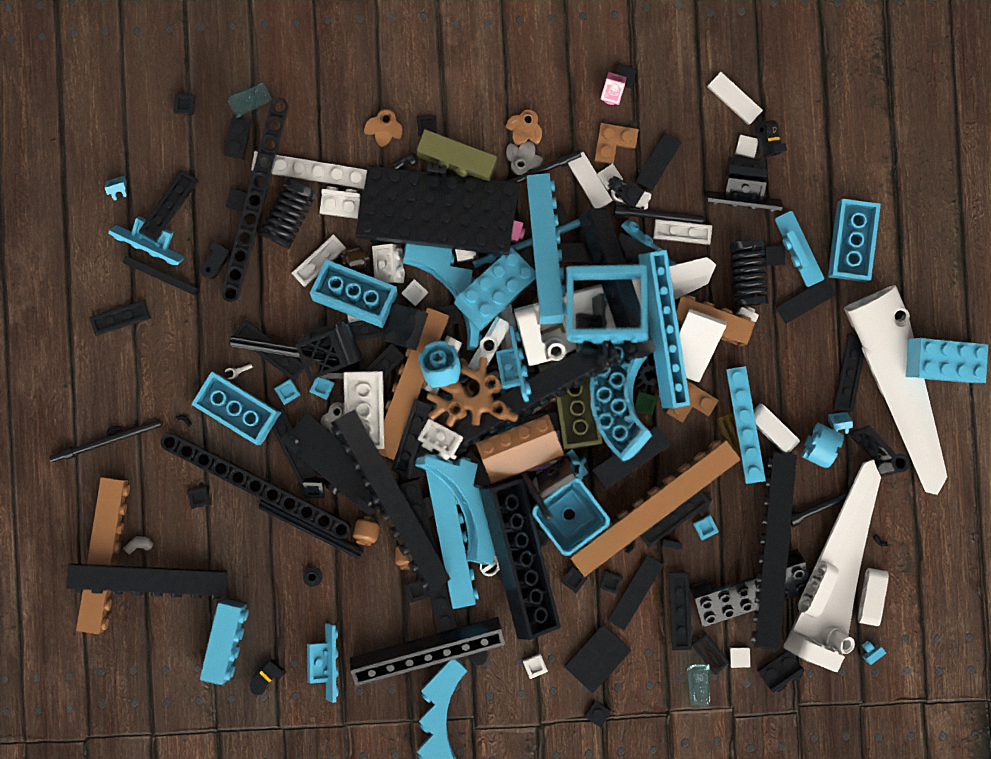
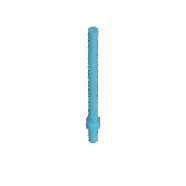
M579 219L559 226L555 230L562 234L580 227L581 224ZM532 238L510 246V249L513 248L517 252L528 246L530 247L533 245ZM487 253L486 256L472 262L474 267L477 268L487 263H495L503 255Z

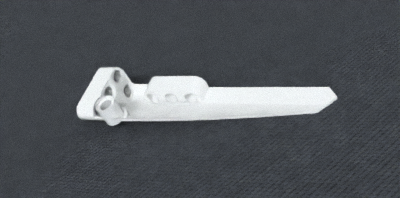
M704 257L669 266L674 300L707 285L716 264L709 258ZM632 279L641 305V279ZM601 284L573 291V330H576L575 315L577 313L592 314V298L600 293H604ZM566 293V297H562V298H563V303H567V293ZM539 303L514 309L529 366L551 360H561L565 354L576 349V342H571L567 339V315H564V322H561L566 333H562L559 328L541 335L540 331L561 323L541 324ZM607 303L605 310L607 319L606 329H616ZM554 346H559L560 352L556 355L551 354V349Z
M893 285L845 306L844 310L851 326L855 328L863 346L864 356L877 386L887 402L925 492L938 495L947 478V473L925 380L906 377L908 339H914L909 320V312L903 304L896 285ZM902 310L903 316L900 319H895V313Z
M873 459L863 462L799 600V613L783 648L793 654L835 672L839 671L845 656H843V653H850L855 645L854 639L848 636L864 547L881 479Z

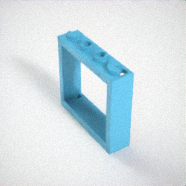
M647 265L567 267L568 341L602 343L603 340H611L613 343H621L623 340H631L638 343V341L648 340ZM641 279V329L573 330V280Z

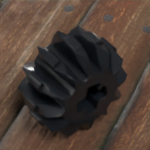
M646 359L644 361L645 367L641 365V370H638L637 373L639 376L635 378V380H640L636 386L640 387L644 384L643 391H646L649 385L650 391L653 392L654 385L659 389L656 367H654L655 361L652 360L649 366V361ZM652 371L651 375L654 374V378L649 379V381L646 380L645 373Z

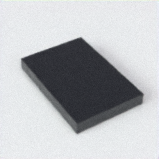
M602 624L568 661L564 668L589 691L594 693L632 650Z

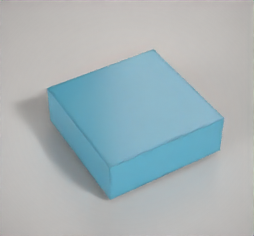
M316 378L309 392L327 400L335 382L326 378Z
M292 379L274 388L284 405L301 395Z
M710 514L693 523L702 541L719 532Z

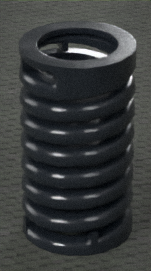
M287 178L282 187L284 191H280V197L276 198L277 204H273V210L269 212L270 217L266 218L267 224H263L259 234L284 248L290 249L294 241L292 239L296 238V235L290 231L299 232V228L292 224L299 227L302 226V221L295 217L304 220L306 216L299 211L309 212L308 208L299 203L311 207L318 193L293 179Z
M763 240L730 243L731 260L733 261L731 267L734 269L732 270V275L735 276L732 278V282L734 283L733 290L736 291L733 293L734 306L768 304V295L762 293L767 292V287H753L767 284L766 279H756L766 277V272H753L766 270V265H750L766 262L765 257H754L765 255V250H754L757 247L765 249V241Z

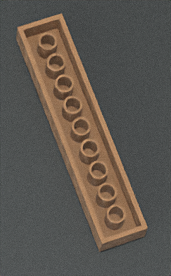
M724 440L712 442L708 446L709 450L696 454L693 457V462L680 466L677 469L679 471L677 474H670L664 478L661 486L652 487L646 492L648 496L644 499L641 497L636 499L631 504L632 508L628 511L626 509L620 511L616 515V520L613 522L609 520L608 527L569 555L583 576H587L741 459L730 444Z

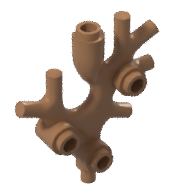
M480 357L477 370H472L466 366L461 370V373L475 379L479 383L480 390L476 396H468L459 381L439 387L453 395L450 401L432 392L427 396V399L437 404V407L428 416L434 420L443 412H448L449 417L445 424L450 427L453 426L456 419H463L466 416L467 409L472 412V425L480 424V416L483 412H490L498 419H509L513 422L518 418V415L511 412V408L507 407L503 402L493 400L492 394L498 393L502 388V384L498 378L487 374V358Z

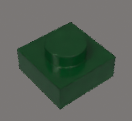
M638 392L634 406L635 411L652 416L658 397Z

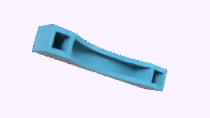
M746 366L727 369L726 373L745 483L766 481Z

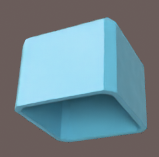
M575 478V480L551 495L542 498L552 514L550 520L544 518L537 504H534L532 507L533 516L562 555H571L609 526V517L579 478ZM567 509H572L575 513L574 518L571 520L564 518V511Z

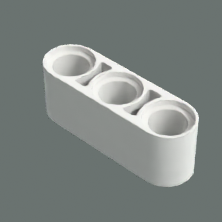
M760 403L754 409L756 428L782 453L789 454L800 440L763 404Z
M867 568L858 612L859 623L874 626L880 625L889 578L888 571Z

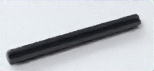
M239 336L230 337L229 345L231 347L300 358L294 345ZM300 347L303 355L311 358L314 349ZM317 349L313 359L325 361L328 353ZM329 355L327 362L340 364L337 356Z
M264 500L259 504L258 508L357 559L361 558L364 552L362 548L342 538H337Z

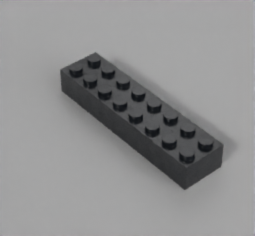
M509 479L479 489L517 639L532 640L561 628L524 479Z

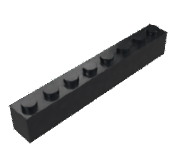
M590 208L578 218L594 265L627 266L607 208ZM632 279L600 280L616 329H641V305ZM648 326V340L638 341V343L631 340H623L621 342L627 359L644 358L656 351Z
M69 563L66 589H71L73 593L91 590V593L94 594L111 591V594L121 595L124 591L131 592V595H143V592L151 593V596H163V593H169L171 597H182L183 594H190L191 598H202V595H210L211 599H221L222 596H226L227 570Z
M499 617L350 657V671L355 686L504 646L506 644Z

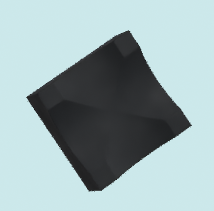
M392 303L390 321L386 330L382 333L381 340L417 350L428 313Z

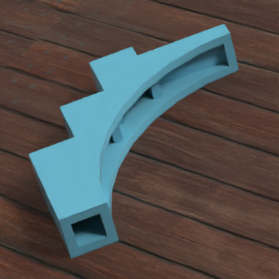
M405 244L402 263L415 266L430 273L444 284L455 300L475 280V277L472 276L473 270L453 267L455 254H452V249ZM462 312L467 330V350L474 351L480 346L482 334H479L480 330Z
M425 454L424 457L417 458L416 466L428 470L438 477L451 490L460 505L468 534L467 560L482 565L493 564L495 549L479 491L483 487L474 484L478 464L471 462V459L466 457H460L458 460L452 461L446 459L440 461L434 455Z
M458 658L447 661L421 689L422 697L428 703L432 701L434 704L419 720L421 723L420 727L426 733H431L418 747L419 759H456L448 739L446 721L451 695L457 683L467 672V667Z

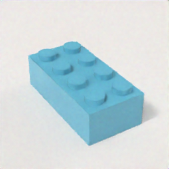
M841 199L837 202L828 277L859 282L871 280L881 204Z
M511 248L509 256L503 255L457 296L454 304L481 331L535 282L536 272Z
M325 260L310 295L312 300L383 328L390 314L391 305L395 303L398 296L396 286Z
M925 338L908 339L906 377L964 383H986L988 345Z
M216 372L210 373L191 404L256 445H262L281 414L280 411Z
M224 599L218 603L200 680L224 685L233 677L235 672L233 662L235 658H238L240 647H237L239 640H242L244 634L242 624L247 620L249 610L246 609V603Z

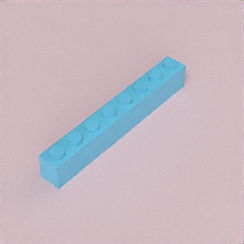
M550 173L527 175L540 323L564 322V315H567V303H563L562 298L566 297L565 285H561V279H564L563 267L559 268V261H562V252L557 249V244H560V233L555 230V226H558V215H554L553 209H557L556 197L552 198V192H555L554 180H550Z
M667 250L638 255L640 265H647V315L650 334L656 349L653 354L662 408L690 405Z
M434 454L437 460L442 461L444 459L438 454ZM426 470L444 566L451 578L447 582L452 607L456 609L476 605V599H479L477 588H473L472 585L475 576L473 569H469L468 550L465 549L464 544L468 541L466 531L461 529V524L464 523L462 512L458 513L457 505L459 503L451 490L438 477Z

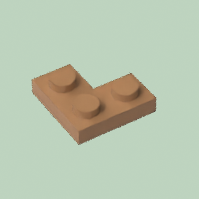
M601 123L594 162L614 164L616 146L635 149L639 129Z
M687 381L690 405L668 408L666 414L683 423L692 407L709 417L719 400Z

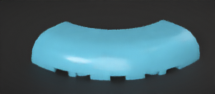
M613 343L621 360L618 361L619 363L616 366L607 368L597 377L591 378L590 403L597 428L605 442L621 460L626 461L632 458L652 436L639 421L633 403L635 378L647 356L644 358L627 359L622 344Z

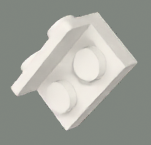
M327 186V189L321 190L320 214L358 219L361 195L357 194L356 190L346 189L343 192L338 191L336 187Z
M398 244L372 246L374 278L385 283H404L405 270L402 263V246Z
M428 419L418 437V440L423 442L422 447L431 452L433 448L438 450V455L446 460L449 457L454 460L457 456L454 454L463 439L462 436Z

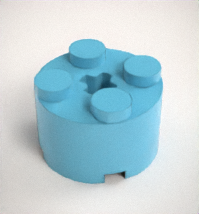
M444 341L432 342L425 346V350L422 353L420 352L418 360L423 377L429 386L442 387L456 383L461 373V365L456 348Z
M817 423L813 429L812 436L808 435L804 441L806 448L801 457L821 467L829 468L838 455L836 451L838 447L841 448L844 435L823 424Z

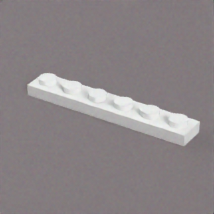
M254 151L253 162H252V168H251L252 171H253V169H254V165H255L256 158H257V154H258V152H256V151ZM277 155L272 174L364 190L367 170ZM263 158L260 161V166L262 168L269 167L270 160Z

